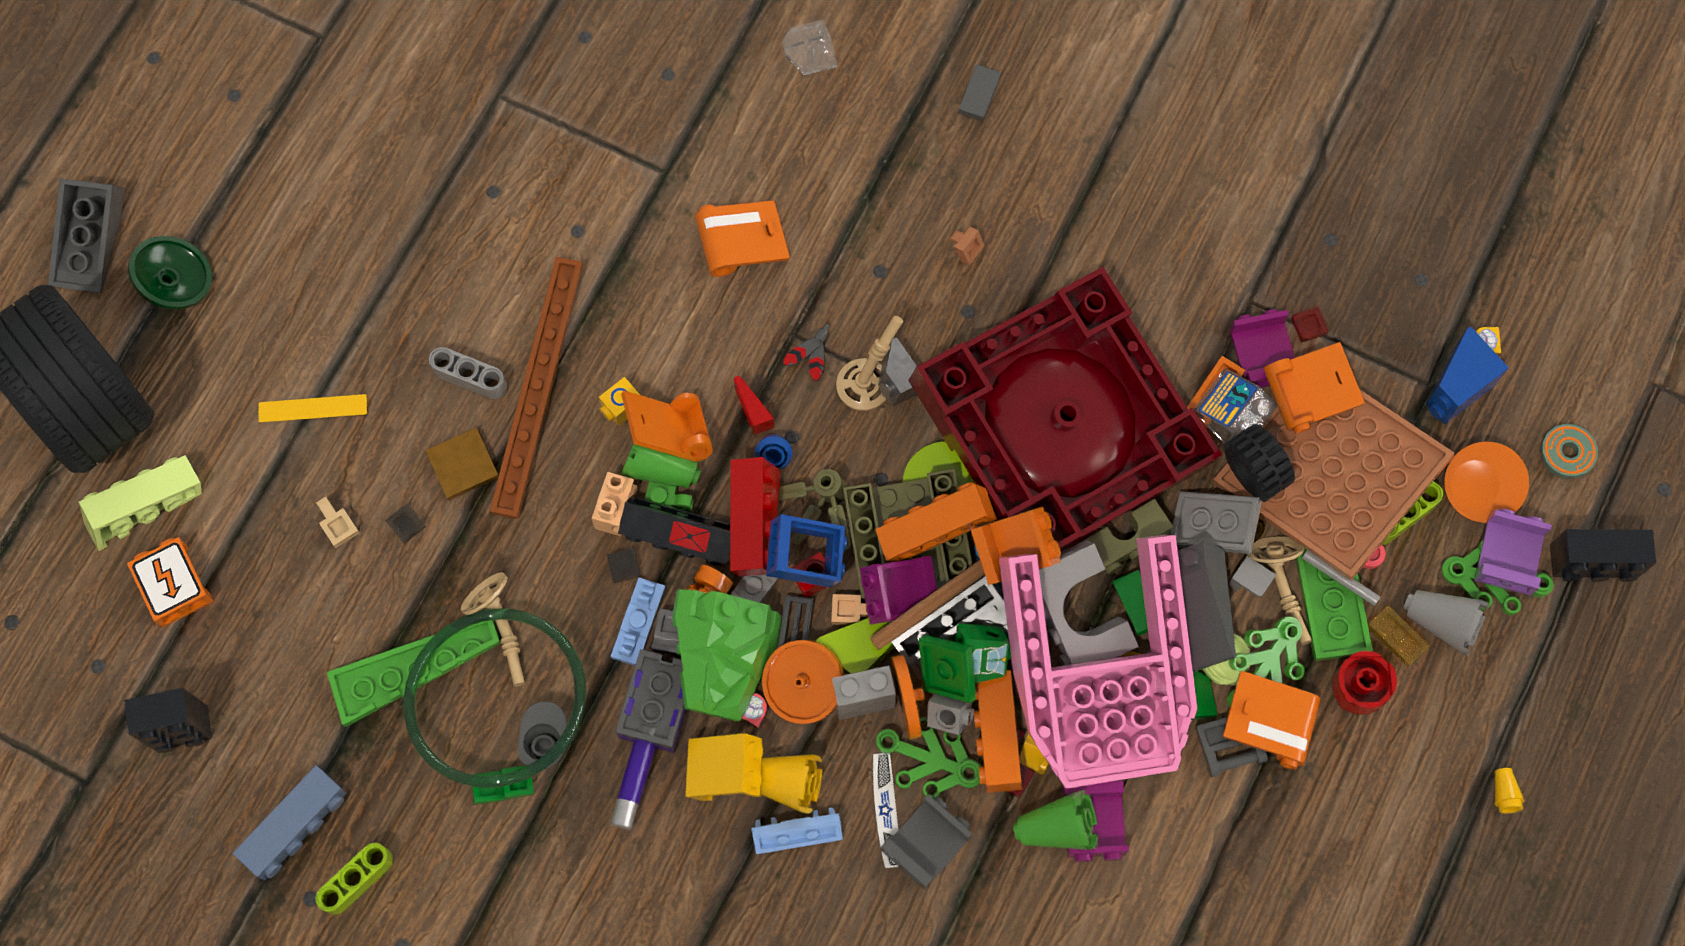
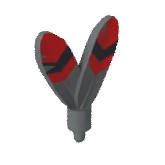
M825 324L822 329L819 328L814 338L803 342L787 353L783 361L784 365L794 366L810 356L809 373L814 381H818L824 372L823 343L829 334L827 332L829 325Z

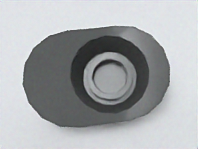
M547 701L537 702L530 706L523 715L520 726L518 755L522 763L528 768L535 770L548 769L554 766L562 757L565 747L567 721L563 710L555 703Z

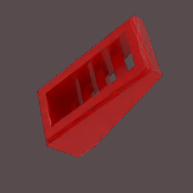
M740 376L734 377V388L753 434L756 435L774 428L773 416Z

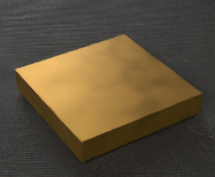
M477 428L425 450L448 501L499 477Z

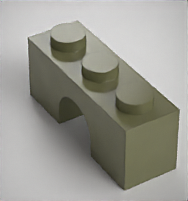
M1155 499L1131 512L1128 522L1134 529L1135 536L1133 538L1119 540L1106 527L1085 539L1095 544L1105 567V570L1097 573L1098 576L1105 572L1108 575L1115 573L1122 567L1121 563L1129 558L1132 561L1138 559L1137 538L1170 535L1173 525Z

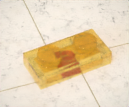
M1389 605L1368 624L1369 630L1407 667L1430 647Z

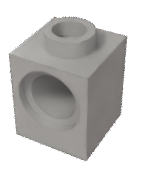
M935 694L928 701L927 726L960 735L966 726H970L973 721L974 709H971L972 702L967 703Z

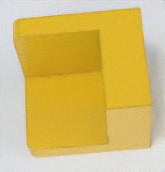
M1028 732L1019 755V763L1043 775L1048 762Z

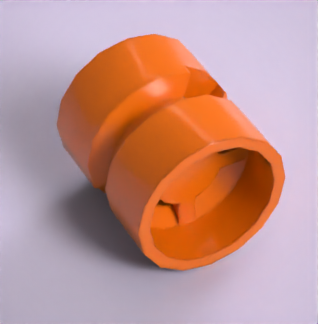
M703 564L694 576L695 585H689L686 590H697L704 593L717 591L727 594L733 582L718 570Z

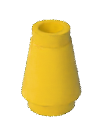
M1501 768L1494 772L1495 806L1498 807L1500 813L1504 814L1521 811L1523 809L1522 803L1525 800L1512 769Z

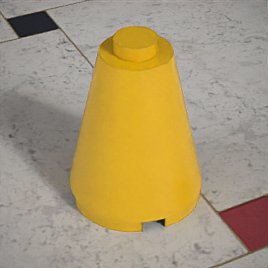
M812 754L761 758L762 783L760 794L802 813H811L813 808L808 807L811 801L817 802L822 783V769H817V762H821L820 756Z

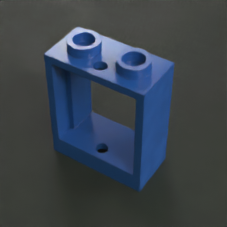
M783 514L774 518L770 524L766 576L824 587H832L841 582L845 572L842 558L847 546V537L844 536L845 526ZM791 532L827 538L824 574L787 568Z

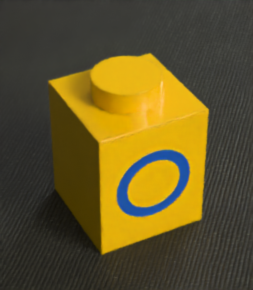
M625 377L599 396L602 406L599 408L600 412L608 421L613 419L618 426L627 420L621 393L625 390L640 395Z

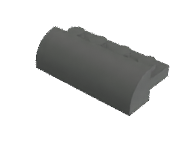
M986 576L892 641L900 655H904L907 665L911 666L922 684L919 649L920 637L927 635L955 642L957 624L998 626L1002 628L1004 633L1008 631L1004 596L995 584L988 585Z

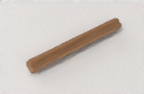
M981 561L975 562L872 635L870 640L876 649L883 648L985 576Z

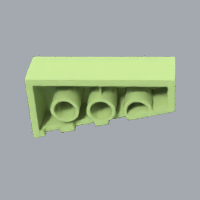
M186 455L180 458L168 459L162 466L143 470L132 479L118 481L107 490L100 493L93 492L85 496L83 500L79 501L84 525L98 551H101L108 547L106 541L118 536L119 539H122L131 534L129 530L136 524L144 523L147 525L156 520L161 510L165 509L167 512H170L201 495V483Z

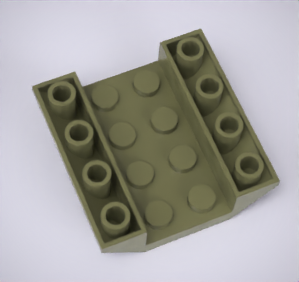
M955 469L927 473V479L872 488L871 483L843 488L862 599H865L861 584L860 568L875 564L892 563L886 561L875 529L883 526V522L889 518H901L907 515L908 510L920 505L925 507L933 503V499L943 494L951 495L958 492ZM967 533L907 560L931 556L936 587L939 589L972 565Z

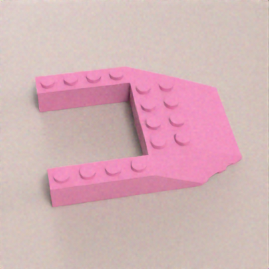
M1158 535L1136 539L1151 653L1052 668L1037 554H1021L999 558L1013 674L1028 732L1064 788L1177 771L1181 760V750L1186 745L1188 738L1186 734L1191 719L1195 717L1197 703L1176 535Z

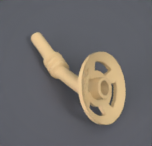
M894 316L880 339L875 340L868 352V359L853 360L840 370L836 381L837 393L842 402L848 407L858 411H869L881 406L887 400L881 393L876 399L870 401V397L874 396L880 388L878 386L880 377L877 378L873 372L876 368L881 373L882 364L879 361H882L884 356H886L890 349V342L903 323L900 317ZM858 367L849 374L848 379H844L846 373L851 368ZM857 374L855 380H852L853 376ZM872 384L875 385L874 389L868 393L872 388ZM851 387L854 393L861 396L860 402L850 398L845 390Z
M1284 536L1259 539L1253 543L1252 553L1247 554V556L1252 560L1267 563L1271 566L1272 572L1276 574L1274 579L1281 597L1280 604L1284 605L1282 609L1286 611L1285 616L1294 617L1299 620L1302 626L1300 643L1301 645L1309 644L1312 642V639L1300 614L1302 609L1298 606L1299 602L1295 601L1296 596L1291 593L1282 566L1285 562L1300 556L1304 551V545H1299L1289 537Z
M500 572L485 579L471 591L461 605V612L464 615H470L484 608L492 611L502 636L500 643L503 644L501 646L502 650H505L503 655L507 656L513 684L517 687L524 685L525 681L518 656L520 648H518L519 644L516 642L517 636L512 633L500 603L501 599L498 597L508 579L505 573Z

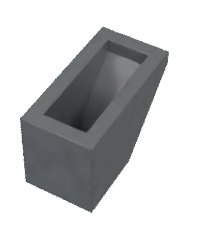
M897 337L892 339L889 344L890 349L886 356H884L878 382L882 395L890 401L892 406L917 395L908 381L917 366Z

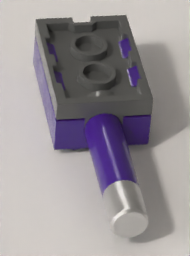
M642 649L639 651L615 731L619 739L633 742L610 821V824L614 827L624 830L632 828L655 749L671 753L675 752L687 711L684 707L680 672L683 671L682 660L673 658L672 663L664 661L661 654Z

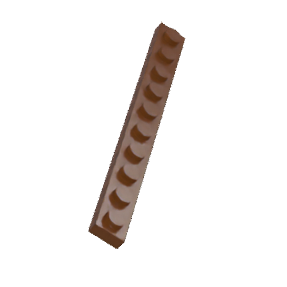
M560 257L555 258L490 508L492 515L519 519L583 269L582 261Z

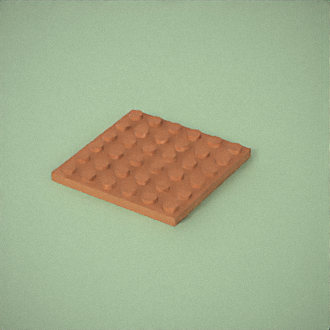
M1362 390L1360 392L1365 402L1364 405L1311 423V428L1304 432L1295 434L1294 430H1287L1278 405L1259 425L1271 433L1280 443L1292 463L1295 474L1294 483L1268 501H1262L1260 513H1262L1266 522L1297 544L1304 545V549L1311 551L1350 581L1362 569L1454 456L1453 451ZM1228 463L1213 479V484L1228 495L1254 497L1238 481Z

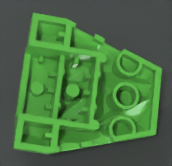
M679 589L676 591L672 621L673 627H677L679 644L676 645L677 655L681 654L683 671L680 672L684 707L686 710L738 722L741 720L763 675L766 662L776 650L779 642L782 616L776 611H772L769 605L717 591L704 593L697 590Z

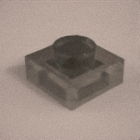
M408 503L385 520L403 544L426 528V525Z
M634 548L607 554L613 583L641 577Z

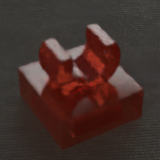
M1319 307L1293 314L1291 317L1301 343L1325 336L1328 333V328Z

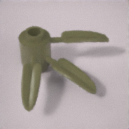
M831 469L820 471L814 479V486L806 487L804 482H798L780 487L778 501L805 497L807 492L816 491L821 496L816 506L811 504L802 516L804 519L818 521L822 515L821 507L825 501L831 503L832 507L828 509L831 524L845 526L844 536L847 537L846 549L850 548L851 541L842 505H837V502H840L845 497L843 488L847 487V484L836 471ZM795 532L793 537L795 546H799L808 535Z

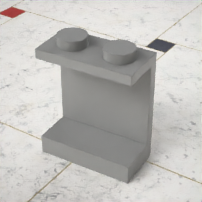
M889 666L832 678L839 720L895 708L896 693Z

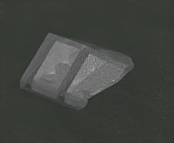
M823 19L789 28L782 46L786 58L799 69L802 75L837 67L831 36Z

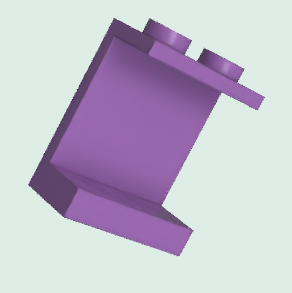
M1508 509L1494 510L1487 519L1474 581L1531 596L1539 589L1541 578L1536 577L1542 544L1544 536L1551 530L1552 525L1544 523L1538 517L1528 516L1525 518L1517 516L1514 511Z

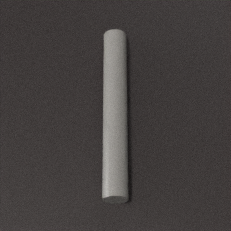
M1308 549L1303 555V560L1373 606L1380 599L1381 596L1355 579H1352V581L1348 580Z

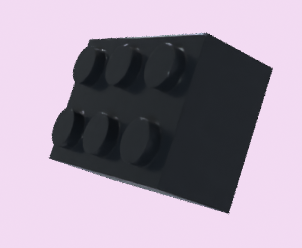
M1566 529L1550 544L1553 577H1562L1563 581L1591 578V581L1601 582L1607 581L1609 578H1619L1622 582L1636 581L1638 577L1656 564L1653 530Z
M184 688L124 700L128 734L153 750H157V753L171 752L175 750V746L184 744L186 747L200 746L204 740L212 739L208 705Z

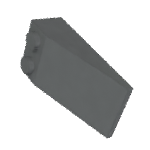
M60 178L48 285L97 293L103 292L122 215L124 187Z
M1205 542L1179 550L1178 559L1192 671L1195 672L1236 658L1225 555L1223 549Z

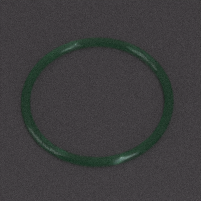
M505 608L487 609L466 615L453 621L436 633L415 659L404 691L403 709L407 731L414 747L424 761L450 780L464 785L484 788L502 787L519 783L546 769L571 743L579 728L585 709V674L580 658L572 643L557 627L537 615ZM491 620L523 622L541 630L552 638L562 649L570 664L574 678L575 697L568 724L561 737L545 755L518 771L496 776H480L457 770L443 762L432 752L419 730L415 712V696L422 671L433 653L448 638L462 629Z

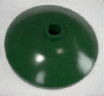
M172 236L149 238L141 242L134 249L129 259L128 275L133 287L145 300L156 306L174 310L189 308L203 300L210 289L212 271L208 260L198 248L183 239Z

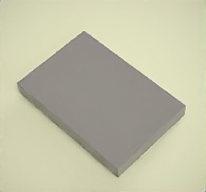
M1180 491L1170 535H1176L1177 548H1187L1197 543L1205 542L1223 549L1224 552L1251 554L1262 500L1259 497Z

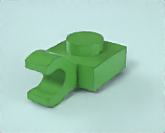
M649 482L645 496L647 500L692 512L695 502L692 500L693 496L686 494L676 495L678 491L676 486Z

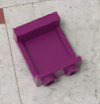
M931 556L860 568L861 584L864 590L866 612L870 625L895 620L937 590Z

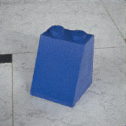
M1472 327L1465 331L1452 350L1427 402L1431 415L1435 419L1441 420L1444 425L1491 390L1509 368Z

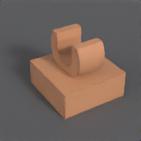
M969 227L965 234L955 231L950 238L951 241L955 242L953 247L956 249L960 261L969 266L985 246L979 230Z

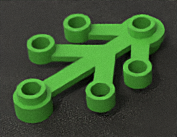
M1482 540L1478 548L1466 557L1454 556L1448 558L1443 563L1441 572L1447 582L1454 585L1460 584L1471 599L1485 598L1490 607L1493 603L1491 595L1486 592H1480L1471 580H1475L1477 568L1472 566L1479 561ZM1452 567H1460L1461 574L1454 573ZM1537 573L1536 577L1544 580L1547 586L1546 588L1539 586V589L1532 595L1542 598L1552 591L1553 580L1545 573ZM1483 583L1501 604L1502 611L1506 615L1513 616L1520 611L1521 602L1519 599L1510 597L1503 588ZM1507 602H1512L1516 609L1514 611L1510 610L1507 607Z
M1286 616L1278 620L1274 628L1248 630L1244 636V641L1248 646L1257 648L1262 646L1264 641H1275L1266 650L1247 654L1236 653V658L1229 660L1230 668L1244 671L1249 665L1259 664L1253 673L1254 675L1265 678L1269 672L1270 680L1282 683L1279 656L1285 649L1287 665L1284 668V673L1286 677L1293 680L1301 679L1304 675V667L1298 663L1296 642L1302 635L1301 623L1294 617ZM1289 627H1291L1290 635H1288ZM1256 634L1257 640L1253 643L1252 636ZM1240 657L1241 664L1237 667L1236 661ZM1296 666V674L1292 675V669ZM1235 689L1232 690L1227 697V705L1229 708L1231 706Z
M922 717V718H920V719H919L920 724H921L922 722H927V719H928V718H927V717ZM932 727L928 731L921 730V735L924 737L929 751L900 741L898 734L891 729L882 730L876 738V746L880 752L884 754L897 752L926 763L910 771H900L896 775V785L900 789H908L913 782L940 770L952 773V775L938 782H926L923 786L924 797L929 795L926 792L928 786H934L937 789L936 794L929 795L933 799L935 796L938 797L941 792L957 785H961L964 788L976 787L980 784L979 767L982 766L976 760L968 758L960 741L961 735H957V740L951 742L946 738V735L950 732L945 731L943 741L946 745L951 746L957 762L947 759ZM885 738H890L893 741V745L889 748L884 747L882 741ZM966 769H970L974 772V777L967 779L964 777L963 772ZM906 775L909 777L910 782L902 785L899 782V777Z

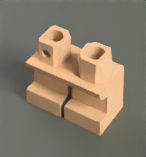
M607 472L592 515L595 529L622 536L618 534L625 502L632 495L635 496L638 489L637 485L633 484L634 479Z

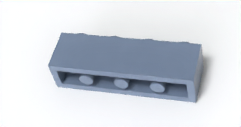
M315 766L232 854L258 878L265 881L267 878L274 877L282 868L281 863L288 855L293 856L299 851L303 845L301 841L309 833H315L324 822L322 819L330 811L334 812L344 802L343 797L347 792L323 770Z

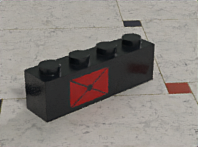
M633 495L625 502L618 534L626 536L627 540L652 543L654 548L660 550L673 549L679 551V554L684 557L694 558L697 556L704 558L707 563L712 565H726L730 560V523Z

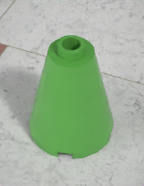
M633 444L621 475L637 480L688 488L690 483L696 485L701 469L697 468L699 463L697 461L687 460Z
M1085 790L1077 791L1019 816L1017 823H1014L1013 826L1016 840H1020L1026 846L1081 850L1095 849L1098 843V834H1092L1093 825H1097V819L1089 794L1084 795Z

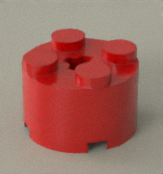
M1360 651L1349 656L1337 668L1332 679V691L1340 708L1358 715H1367L1378 711L1390 700L1397 687V675L1394 667L1382 658L1380 654L1373 651ZM1361 678L1363 679L1364 683L1369 684L1367 688L1364 687V684L1360 683L1359 680Z

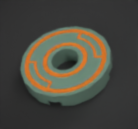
M1563 424L1555 426L1544 436L1540 444L1543 465L1552 474L1563 479L1583 477L1594 467L1598 459V447L1594 437L1586 429L1578 425ZM1562 447H1572L1575 451V457H1566L1562 452Z

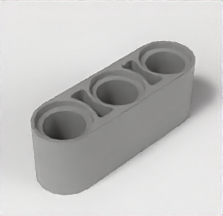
M444 347L436 348L429 356V363L434 373L442 380L490 399H499L507 392V382L503 373L494 366ZM442 360H450L447 366L438 367ZM466 370H475L470 377L462 376ZM493 379L499 380V383L496 386H487L489 381Z

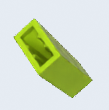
M869 618L823 635L816 640V642L827 646L835 653L842 664L845 675L874 669L895 648L891 641L883 648L876 649L870 640L872 635L892 621L870 625Z

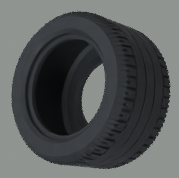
M39 285L28 292L29 295L25 294L14 302L15 306L11 304L0 312V391L41 441L72 473H85L97 466L96 462L101 463L111 455L110 452L114 453L124 446V441L128 443L139 435L138 431L142 433L149 428L155 412L53 285Z

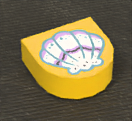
M1483 327L1476 330L1480 337L1499 356L1501 354L1499 327Z

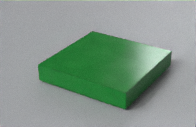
M927 635L920 637L919 649L923 690L967 703L976 700L972 646Z

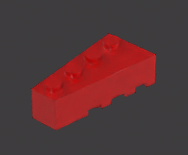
M763 457L731 460L730 571L738 576L766 575L771 520L777 517L781 470Z

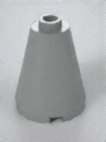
M1417 590L1415 594L1410 593L1404 605V609L1408 610L1407 617L1466 656L1470 653L1469 649L1466 648L1467 645L1474 646L1485 620L1481 610L1482 608L1488 610L1489 603L1483 600Z

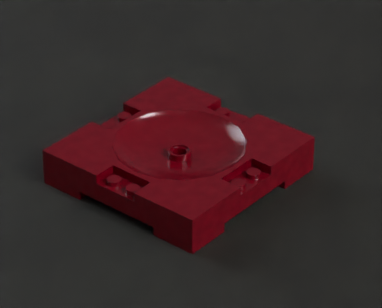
M1104 267L1058 290L1050 298L965 343L963 341L915 368L908 380L951 452L956 451L975 484L986 488L997 518L994 522L1043 507L1044 512L1051 519L1052 527L1050 530L1053 539L1057 541L1060 547V551L1065 550L1106 524L1208 468L1222 456L1194 409L1186 407L1130 318L1132 311ZM1060 413L1066 414L1070 422L1063 420Z

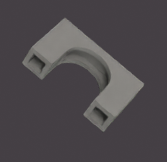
M1085 540L1061 552L1059 557L1060 563L1039 569L1044 616L1051 628L1048 630V635L1052 643L1060 648L1062 655L1059 656V660L1062 666L1112 659L1139 647L1128 621L1121 617H1117L1101 626L1084 632L1072 630L1064 618L1063 604L1069 590L1080 581L1105 570L1094 543Z

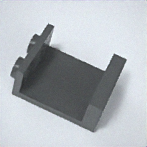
M929 795L924 798L922 805L891 839L888 838L881 846V852L924 890L972 836V833L969 831L971 826L960 816L954 818L947 812L949 807L943 800L937 796L933 799Z

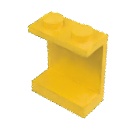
M744 733L689 739L686 797L700 801H712L713 796L745 794L752 797H760V786L762 783L761 757L763 755L762 738Z

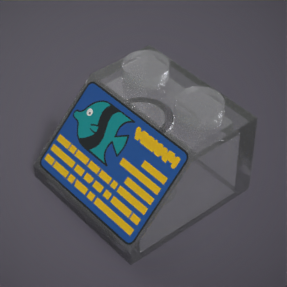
M1224 369L1194 408V411L1225 444L1252 424L1263 427L1278 405L1261 387L1228 369Z

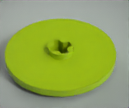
M946 442L933 443L920 449L908 462L903 475L904 483L927 479V473L955 469L958 487L967 483L975 484L956 451L951 452Z

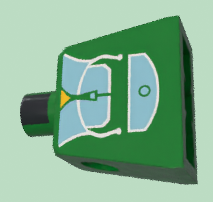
M957 624L955 642L972 646L975 683L1003 677L1006 674L1007 660H1012L1010 642L1002 628L998 626Z

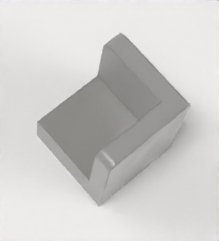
M1247 556L1228 586L1235 591L1243 587L1258 598H1261L1276 574Z

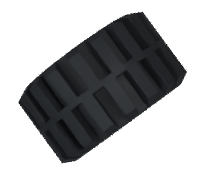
M1252 424L1224 444L1226 460L1238 481L1252 496L1259 497L1263 502L1268 501L1295 482L1294 469L1288 455L1275 437L1263 427Z

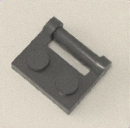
M1227 718L1202 724L1195 728L1211 777L1219 776L1222 771L1253 762L1258 764L1267 762L1266 751L1253 747V751L1217 761L1216 752L1243 745L1242 743L1222 737Z

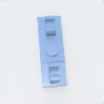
M638 578L611 654L612 659L636 665L640 649L645 650L666 590L665 585Z
M829 808V815L819 816L818 811L814 810L813 818H797L778 824L776 818L773 817L771 818L772 824L761 826L760 820H756L755 827L752 828L756 854L843 840L839 813L835 814L833 808Z

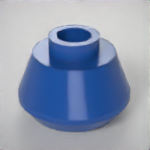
M767 435L755 447V458L763 457L779 470L785 468L792 460V447L781 435Z

